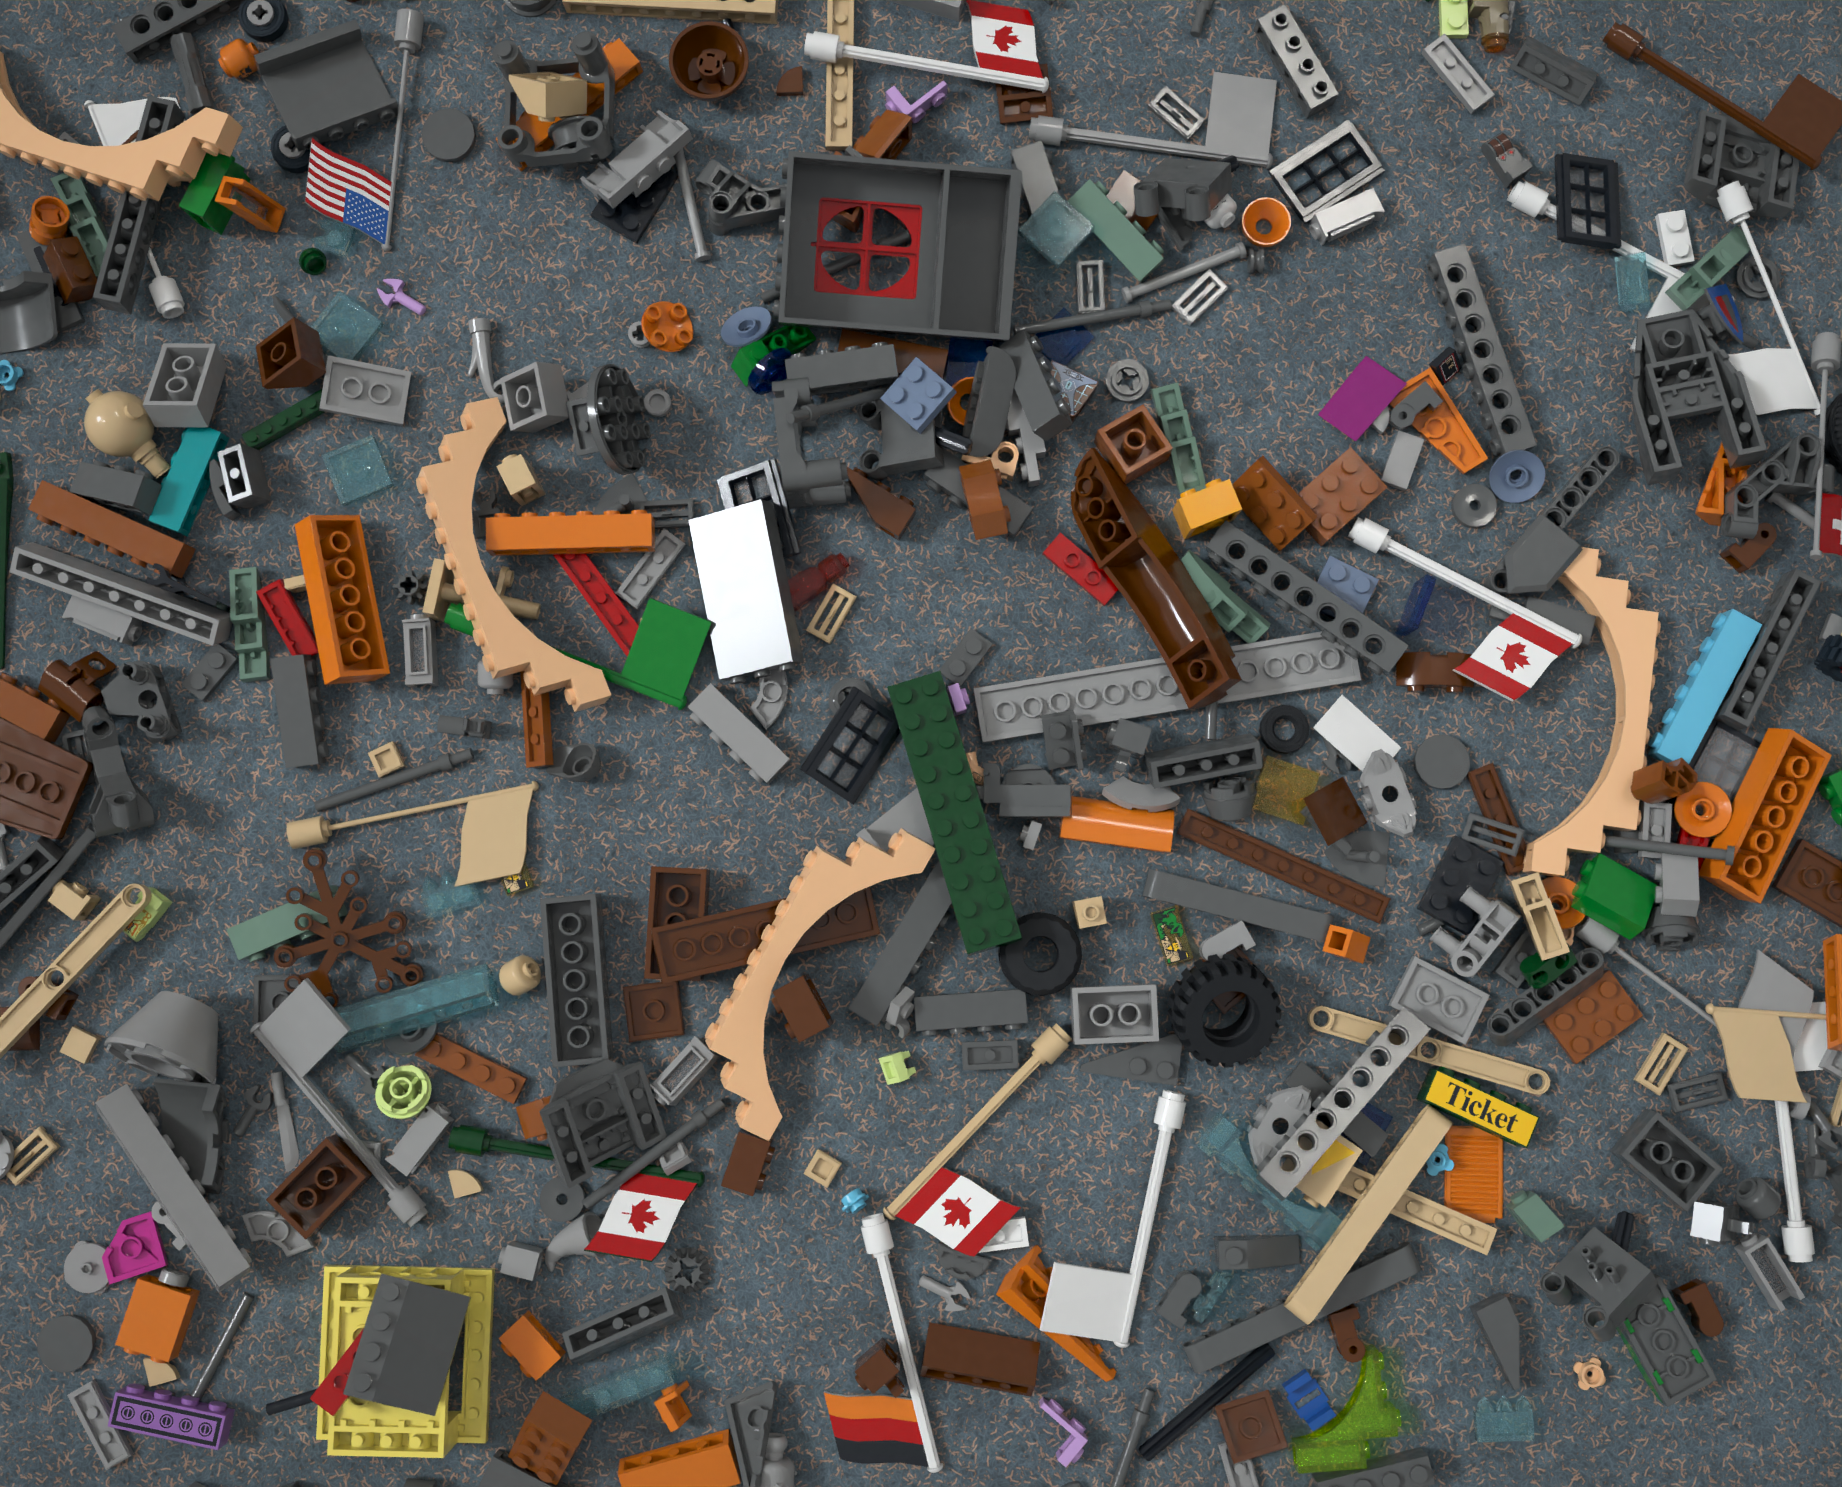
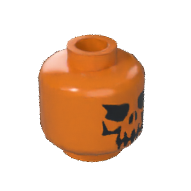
M238 38L220 49L218 61L223 71L230 78L235 77L242 80L258 71L254 55L260 52L253 42L247 43L245 40Z

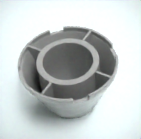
M161 991L106 1039L104 1046H107L106 1050L117 1059L152 1076L157 1077L158 1074L179 1081L215 1084L219 1015L214 1009L196 999L175 992Z

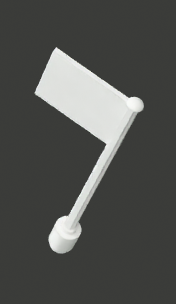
M1517 181L1507 198V201L1512 203L1511 206L1533 218L1537 214H1545L1556 220V206L1547 199L1549 193L1527 181L1524 183ZM1572 215V229L1580 233H1586V221ZM1591 225L1592 234L1606 236L1605 231ZM1621 240L1622 246L1619 249L1614 248L1615 252L1667 278L1646 318L1682 311L1665 292L1685 273ZM1706 293L1688 309H1694L1697 312L1710 305L1711 303ZM1709 317L1703 320L1707 328L1713 327ZM1636 337L1630 347V349L1634 352L1636 346Z
M1812 1002L1810 1013L1826 1014V1002ZM1807 1019L1795 1047L1793 1056L1795 1072L1823 1070L1818 1066L1827 1050L1826 1020ZM1775 1101L1789 1217L1787 1225L1781 1226L1784 1254L1788 1255V1261L1811 1262L1813 1261L1812 1255L1815 1254L1812 1226L1805 1224V1220H1802L1788 1101Z
M1163 1090L1162 1096L1158 1098L1154 1123L1159 1124L1158 1130L1160 1131L1130 1273L1054 1262L1040 1325L1041 1331L1113 1341L1120 1348H1126L1130 1345L1128 1339L1171 1135L1175 1132V1129H1181L1186 1107L1184 1094Z

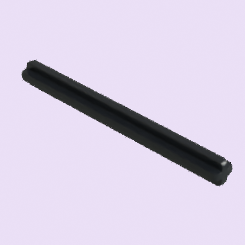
M1268 1343L1257 1347L1139 1447V1452L1143 1458L1151 1461L1274 1357L1275 1351Z

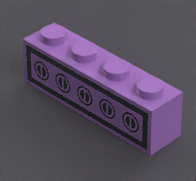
M128 1384L115 1392L108 1427L219 1450L228 1442L235 1409L226 1408L227 1404L220 1401H211L207 1404L199 1402L200 1398L191 1397L190 1395L179 1398L172 1396V1392L169 1390L158 1389L155 1392L145 1390L144 1385Z

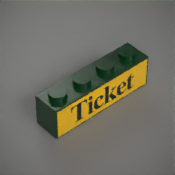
M1439 1066V1069L1428 1070L1416 1100L1427 1105L1429 1104L1437 1110L1514 1146L1528 1148L1540 1118L1531 1113V1107L1516 1102L1515 1105L1506 1102L1507 1097L1493 1090L1487 1093L1480 1089L1481 1084L1467 1078L1461 1081L1454 1077L1455 1072L1445 1067Z

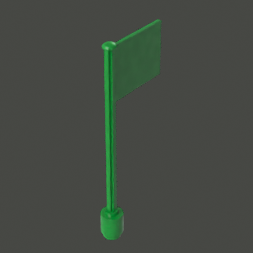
M649 598L622 673L553 646L551 647L567 657L601 669L605 680L682 710L687 704V697L684 695L712 621ZM452 602L447 610L444 623L449 624L451 629L473 637L474 627L471 620L468 621L465 617L464 604Z

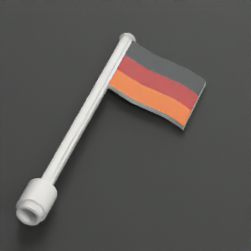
M883 1213L873 1214L861 1219L863 1224L861 1231L867 1254H873L874 1258H877L911 1398L899 1396L895 1398L893 1395L886 1394L842 1395L824 1391V1396L840 1459L861 1464L905 1463L927 1467L929 1472L936 1473L943 1468V1463H940L888 1257V1254H890L889 1249L894 1247L888 1220L884 1219Z

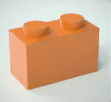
M529 1310L498 1338L501 1341L503 1351L510 1357L514 1356L520 1363L521 1371L528 1378L533 1377L535 1381L566 1353Z

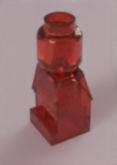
M841 552L837 555L831 554L818 563V569L810 567L788 580L795 612L827 588V581L832 583L846 573V568L850 565Z

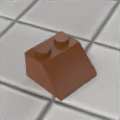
M886 110L882 116L877 115L870 125V131L865 137L862 135L857 139L853 149L858 151L863 157L895 160L912 139V117L908 114Z

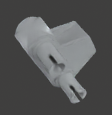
M1470 886L1459 901L1465 903L1480 915L1479 918L1481 920L1465 941L1462 940L1460 942L1440 926L1429 940L1450 954L1449 961L1457 974L1473 978L1522 915L1500 899L1490 902Z

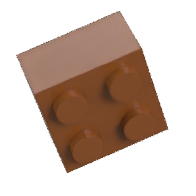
M1144 404L1097 430L1094 440L1104 459L1125 484L1166 462L1173 449Z

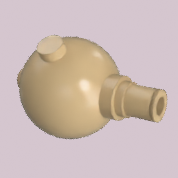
M97 389L85 398L90 404L84 417L85 432L97 449L115 457L130 456L135 462L139 461L141 465H144L156 479L171 468L167 461L158 453L159 451L156 448L158 445L152 440L154 424L143 407V401L139 397L123 391H111L103 394Z

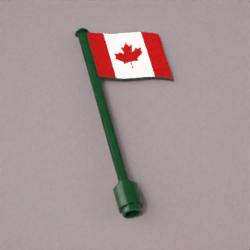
M461 1124L460 1127L453 1126L450 1133L449 1148L455 1149L456 1153L483 1157L485 1152L492 1150L551 1161L554 1159L550 1147L493 1138L492 1135H488L489 1131L486 1128ZM609 1157L592 1167L621 1172L632 1164L633 1161ZM649 1164L619 1188L612 1199L598 1232L585 1247L584 1251L652 1262L666 1244L681 1208L695 1187L698 1185L699 1188L704 1184V1172L698 1173L678 1169L667 1176L662 1166Z

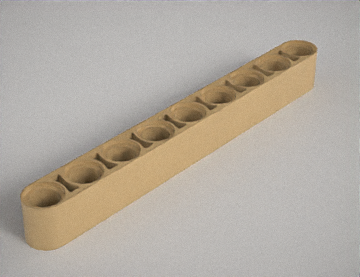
M1429 1104L1422 1109L1287 1297L1284 1307L1305 1324H1310L1321 1311L1452 1125L1449 1119Z

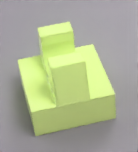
M909 1051L897 1052L878 1058L887 1085L910 1079V1076L916 1073L915 1067L906 1068L904 1059L910 1057Z

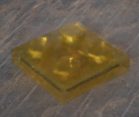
M1266 756L1255 788L1257 794L1252 809L1303 826L1305 817L1300 813L1306 806L1303 798L1314 793L1320 773L1271 756Z

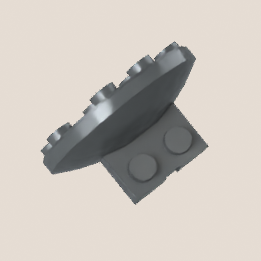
M613 364L599 366L594 369L590 376L587 397L566 402L569 420L573 429L572 435L576 455L583 456L600 452L605 462L613 471L621 475L632 474L645 465L647 449L645 448L641 451L637 441L651 437L648 423H635V413L646 410L644 398L638 396L624 368L620 369Z

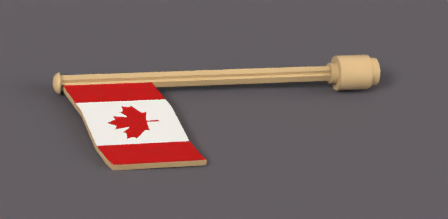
M1057 1023L1052 1028L1049 1026L1031 1045L1035 1049L1031 1053L1033 1056L887 1208H883V1213L888 1219L895 1220L896 1217L923 1228L952 1249L975 1257L1021 1207L1000 1200L969 1178L943 1168V1165L1041 1063L1044 1065L1047 1061L1049 1064H1052L1069 1047L1068 1043L1072 1038Z

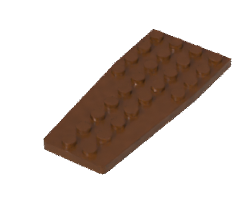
M0 717V823L50 839H62L92 772L93 764Z

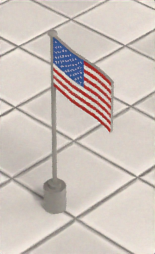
M399 9L396 17L394 45L399 47V50L404 53L391 181L363 164L330 151L311 138L305 203L320 214L363 232L382 244L381 247L384 251L392 249L390 236L409 54L415 53V50H420L422 44L424 15L412 9Z

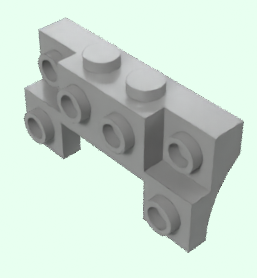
M658 110L656 112L658 116L646 127L643 124L640 126L643 134L608 163L611 170L599 161L597 163L599 168L587 178L582 176L580 180L599 200L602 198L614 209L631 193L635 197L639 196L661 175L670 170L676 163L673 156L693 139L689 128L679 120H673Z

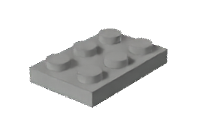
M328 355L319 410L403 426L411 372Z
M1412 956L1388 1006L1398 1011L1405 1007L1428 1027L1466 1045L1490 995L1418 957Z

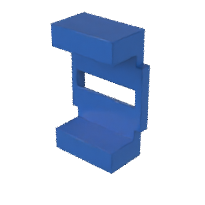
M1303 1369L1282 1384L1288 1393L1287 1399L1299 1417L1305 1419L1312 1431L1336 1416L1327 1403L1329 1399L1315 1378L1312 1379L1306 1369ZM1316 1388L1319 1389L1320 1395L1297 1409L1294 1403Z

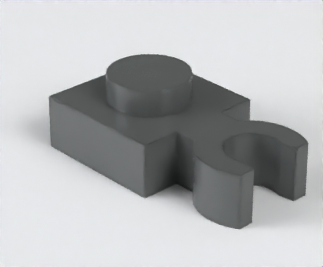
M490 490L488 501H482L481 493L479 491L475 492V501L480 506V510L473 511L475 538L478 540L486 539V518L502 513L500 508H494L497 503V494L494 490Z

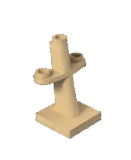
M436 558L433 561L423 613L433 620L444 622L448 603H465L462 595L457 594L454 584H452L454 577L452 569L449 570L447 568L445 560ZM502 566L495 592L513 616L538 619L541 608L540 603L504 596L506 587H511L513 584L514 571L510 570L509 567Z

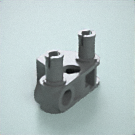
M140 660L121 664L119 675L101 691L108 713L118 717L138 718L137 726L145 732L147 738L153 744L172 740L181 734L182 729L159 667Z

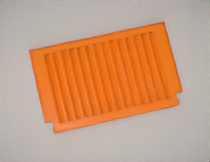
M1451 1125L1445 1134V1145L1448 1147L1447 1153L1454 1162V1167L1451 1171L1444 1170V1206L1482 1223H1495V1218H1503V1140L1474 1126Z

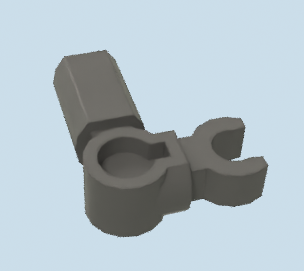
M440 715L437 732L467 736L469 733L470 737L490 739L492 722L481 719H471L470 721L467 718Z

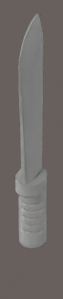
M282 1071L273 1072L270 1075L274 1103L277 1110L286 1172H289L298 1162L299 1150L289 1107V1098L285 1097Z

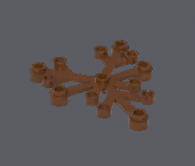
M319 848L307 851L303 857V864L313 873L321 901L304 893V890L298 886H294L287 891L286 899L291 904L300 903L326 916L330 927L314 920L308 913H301L295 919L296 928L301 931L309 930L324 939L297 947L291 944H283L275 950L274 961L278 966L287 968L292 966L298 958L327 949L328 951L317 970L301 975H289L284 982L286 990L293 992L296 989L289 985V979H296L300 985L304 979L309 978L315 987L321 990V994L324 997L331 996L334 998L335 1003L331 1006L335 1008L339 1003V997L333 991L328 973L339 953L351 951L372 962L377 978L375 987L381 993L389 992L394 984L393 979L388 975L387 969L400 975L405 985H418L424 977L422 966L418 963L404 965L392 959L395 957H408L412 952L410 942L402 940L395 946L376 951L356 941L386 931L391 934L402 932L407 926L406 915L398 910L391 911L382 921L353 929L360 914L368 908L366 898L357 896L350 902V911L342 924L338 913L352 887L359 882V874L355 870H347L341 876L342 883L333 898L324 870L328 861L327 854ZM310 856H317L319 864L312 865L309 861ZM347 874L355 876L354 883L350 884L346 881L345 877ZM291 891H298L300 899L293 900L290 896ZM356 900L363 902L364 908L362 910H357L354 907ZM306 917L309 920V925L306 927L301 926L299 919ZM392 918L398 919L400 926L393 928L390 925V920ZM342 935L345 938V943L337 944L335 937ZM406 945L408 953L401 954L398 951V946ZM287 952L290 955V960L283 961L280 958V954ZM408 971H414L417 978L409 980L406 974ZM386 979L389 982V987L382 988L379 984L380 980Z

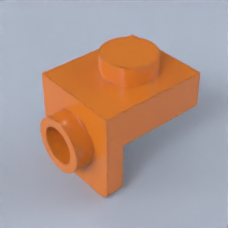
M687 1380L678 1385L676 1381L668 1384L661 1389L662 1395L654 1402L670 1432L679 1429L692 1416L680 1395L689 1386Z

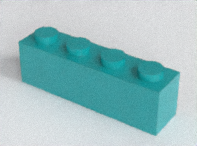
M186 427L181 436V445L172 456L170 471L161 482V492L148 521L188 537L211 483L210 461L215 459L219 462L217 452L226 448L229 437L209 427Z

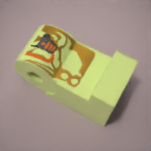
M148 887L152 895L150 903L123 930L135 942L145 937L173 903L154 887ZM140 891V893L137 895L139 898L137 899L135 904H138L142 901V891Z

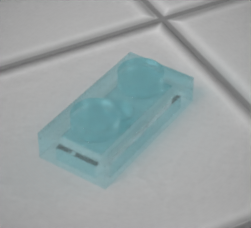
M1645 252L1615 257L1620 311L1650 307Z

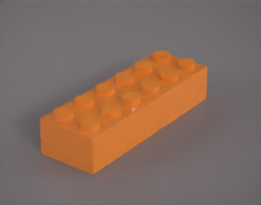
M309 515L294 526L324 684L376 681L390 674L360 515Z
M1768 728L1731 804V819L1726 828L1716 835L1711 848L1727 849V845L1735 846L1733 866L1725 865V860L1705 858L1699 871V876L1738 900L1761 904L1832 755L1792 729Z

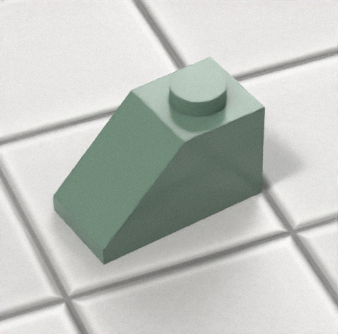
M1521 1190L1510 1197L1511 1202L1506 1205L1523 1233L1540 1243L1565 1227L1540 1197L1529 1190L1526 1192Z

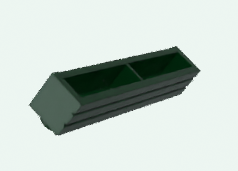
M322 389L241 434L249 447L260 450L325 413V411L319 410Z

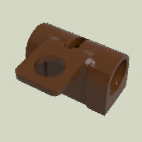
M97 651L83 657L70 666L62 659H58L51 663L44 671L38 690L54 700L58 706L77 721L82 722L84 712L92 706H102L104 700L101 690L95 686V682L113 672L116 665ZM89 662H101L105 668L102 670L94 669L89 665Z

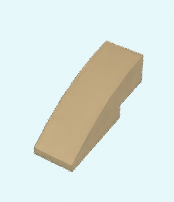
M1539 872L1510 881L1509 884L1541 960L1570 952Z

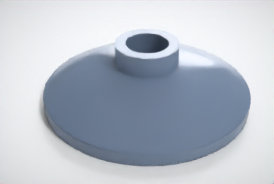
M757 306L748 307L736 312L727 319L722 327L721 337L723 341L732 347L747 346L758 341L771 327V314L767 309Z
M1514 450L1503 454L1495 461L1489 474V483L1494 494L1501 500L1510 503L1529 500L1540 491L1545 481V468L1542 461L1534 453L1526 450ZM1520 470L1518 476H1510L1512 471Z

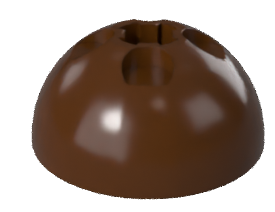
M704 21L687 27L676 37L669 53V67L676 84L687 95L700 101L714 102L731 96L740 88L747 75L749 55L744 40L734 29L720 22Z

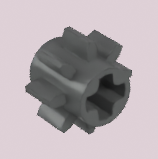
M409 569L408 575L398 574L400 578L398 584L393 585L395 589L400 591L397 596L398 599L402 601L408 597V603L414 605L415 599L425 600L423 594L428 589V586L422 582L426 579V576L419 574L416 577L415 571ZM413 582L416 584V588H411L410 592L407 590V586H411Z

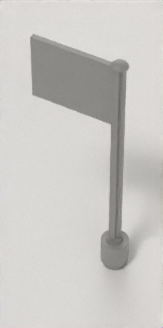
M1214 72L1205 146L1071 128L1063 124L1064 119L1041 115H1038V118L1031 117L1028 139L1035 140V143L1042 141L1043 144L1060 146V142L1067 139L1211 160H1221L1233 155L1236 156L1240 164L1262 166L1269 169L1273 163V156L1269 153L1277 80Z
M306 978L264 1022L254 1024L250 1033L256 1035L389 1193L388 1197L391 1199L387 1205L403 1224L407 1223L412 1227L428 1213L424 1201L410 1185L404 1188L396 1183L306 1076L351 1030L309 978Z

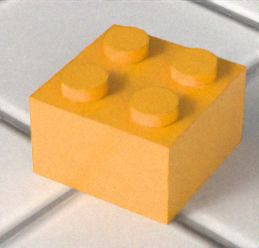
M1218 478L1205 484V489L1196 492L1195 488L1180 494L1181 498L1176 500L1172 511L1184 540L1218 527L1225 520L1228 522L1235 520L1242 507L1230 479L1222 482Z

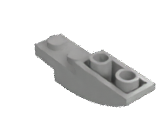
M1013 388L1005 429H1007L1008 437L1019 435L1018 438H1015V445L1018 448L1019 454L1022 453L1024 464H1020L1022 480H1027L1028 487L1037 486L1040 483L1037 459L1045 457L1046 448L1044 440L1032 431L1017 393Z

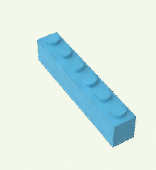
M1734 609L1719 613L1711 626L1714 628L1711 636L1706 637L1699 647V651L1702 653L1698 661H1693L1687 670L1688 680L1685 685L1682 684L1677 689L1674 695L1676 702L1673 708H1669L1662 717L1661 722L1664 725L1661 731L1656 732L1649 742V746L1652 748L1648 755L1659 761L1663 760L1666 763L1679 758H1683L1688 764L1690 763L1762 624Z

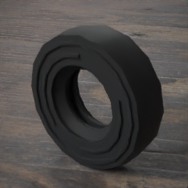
M1280 705L1273 707L1264 714L1260 722L1259 733L1262 742L1268 749L1280 754H1289L1300 749L1309 737V723L1301 710L1290 705ZM1287 719L1293 723L1295 732L1290 739L1282 740L1275 735L1274 726L1278 720Z

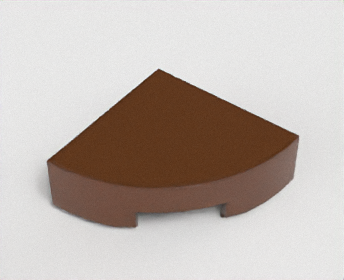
M802 66L792 68L783 74L777 85V96L803 95Z

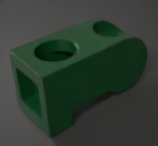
M1568 943L1567 945L1570 950L1568 953L1542 961L1537 951L1534 955L1528 956L1521 962L1520 971L1531 988L1539 989L1548 985L1578 962Z

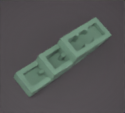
M62 173L50 179L61 200L68 206L70 211L69 222L71 226L69 228L74 237H78L96 277H98L109 240L108 233L83 177H80L78 180Z
M1175 382L1150 389L1160 429L1173 447L1169 461L1179 495L1195 488L1196 492L1205 489L1206 482L1195 436L1192 435L1187 409H1184L1179 383Z
M257 567L229 570L230 621L234 624L235 651L239 653L240 680L243 683L270 680L265 609L256 591L262 589L259 570Z

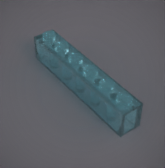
M486 963L430 981H423L410 987L393 990L380 996L366 998L363 1001L350 1005L340 1006L335 1010L351 1030L334 1046V1049L341 1053L419 1028L498 1006L496 978Z

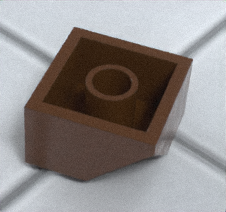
M295 317L256 345L262 387L265 389L307 387L326 373L319 332Z

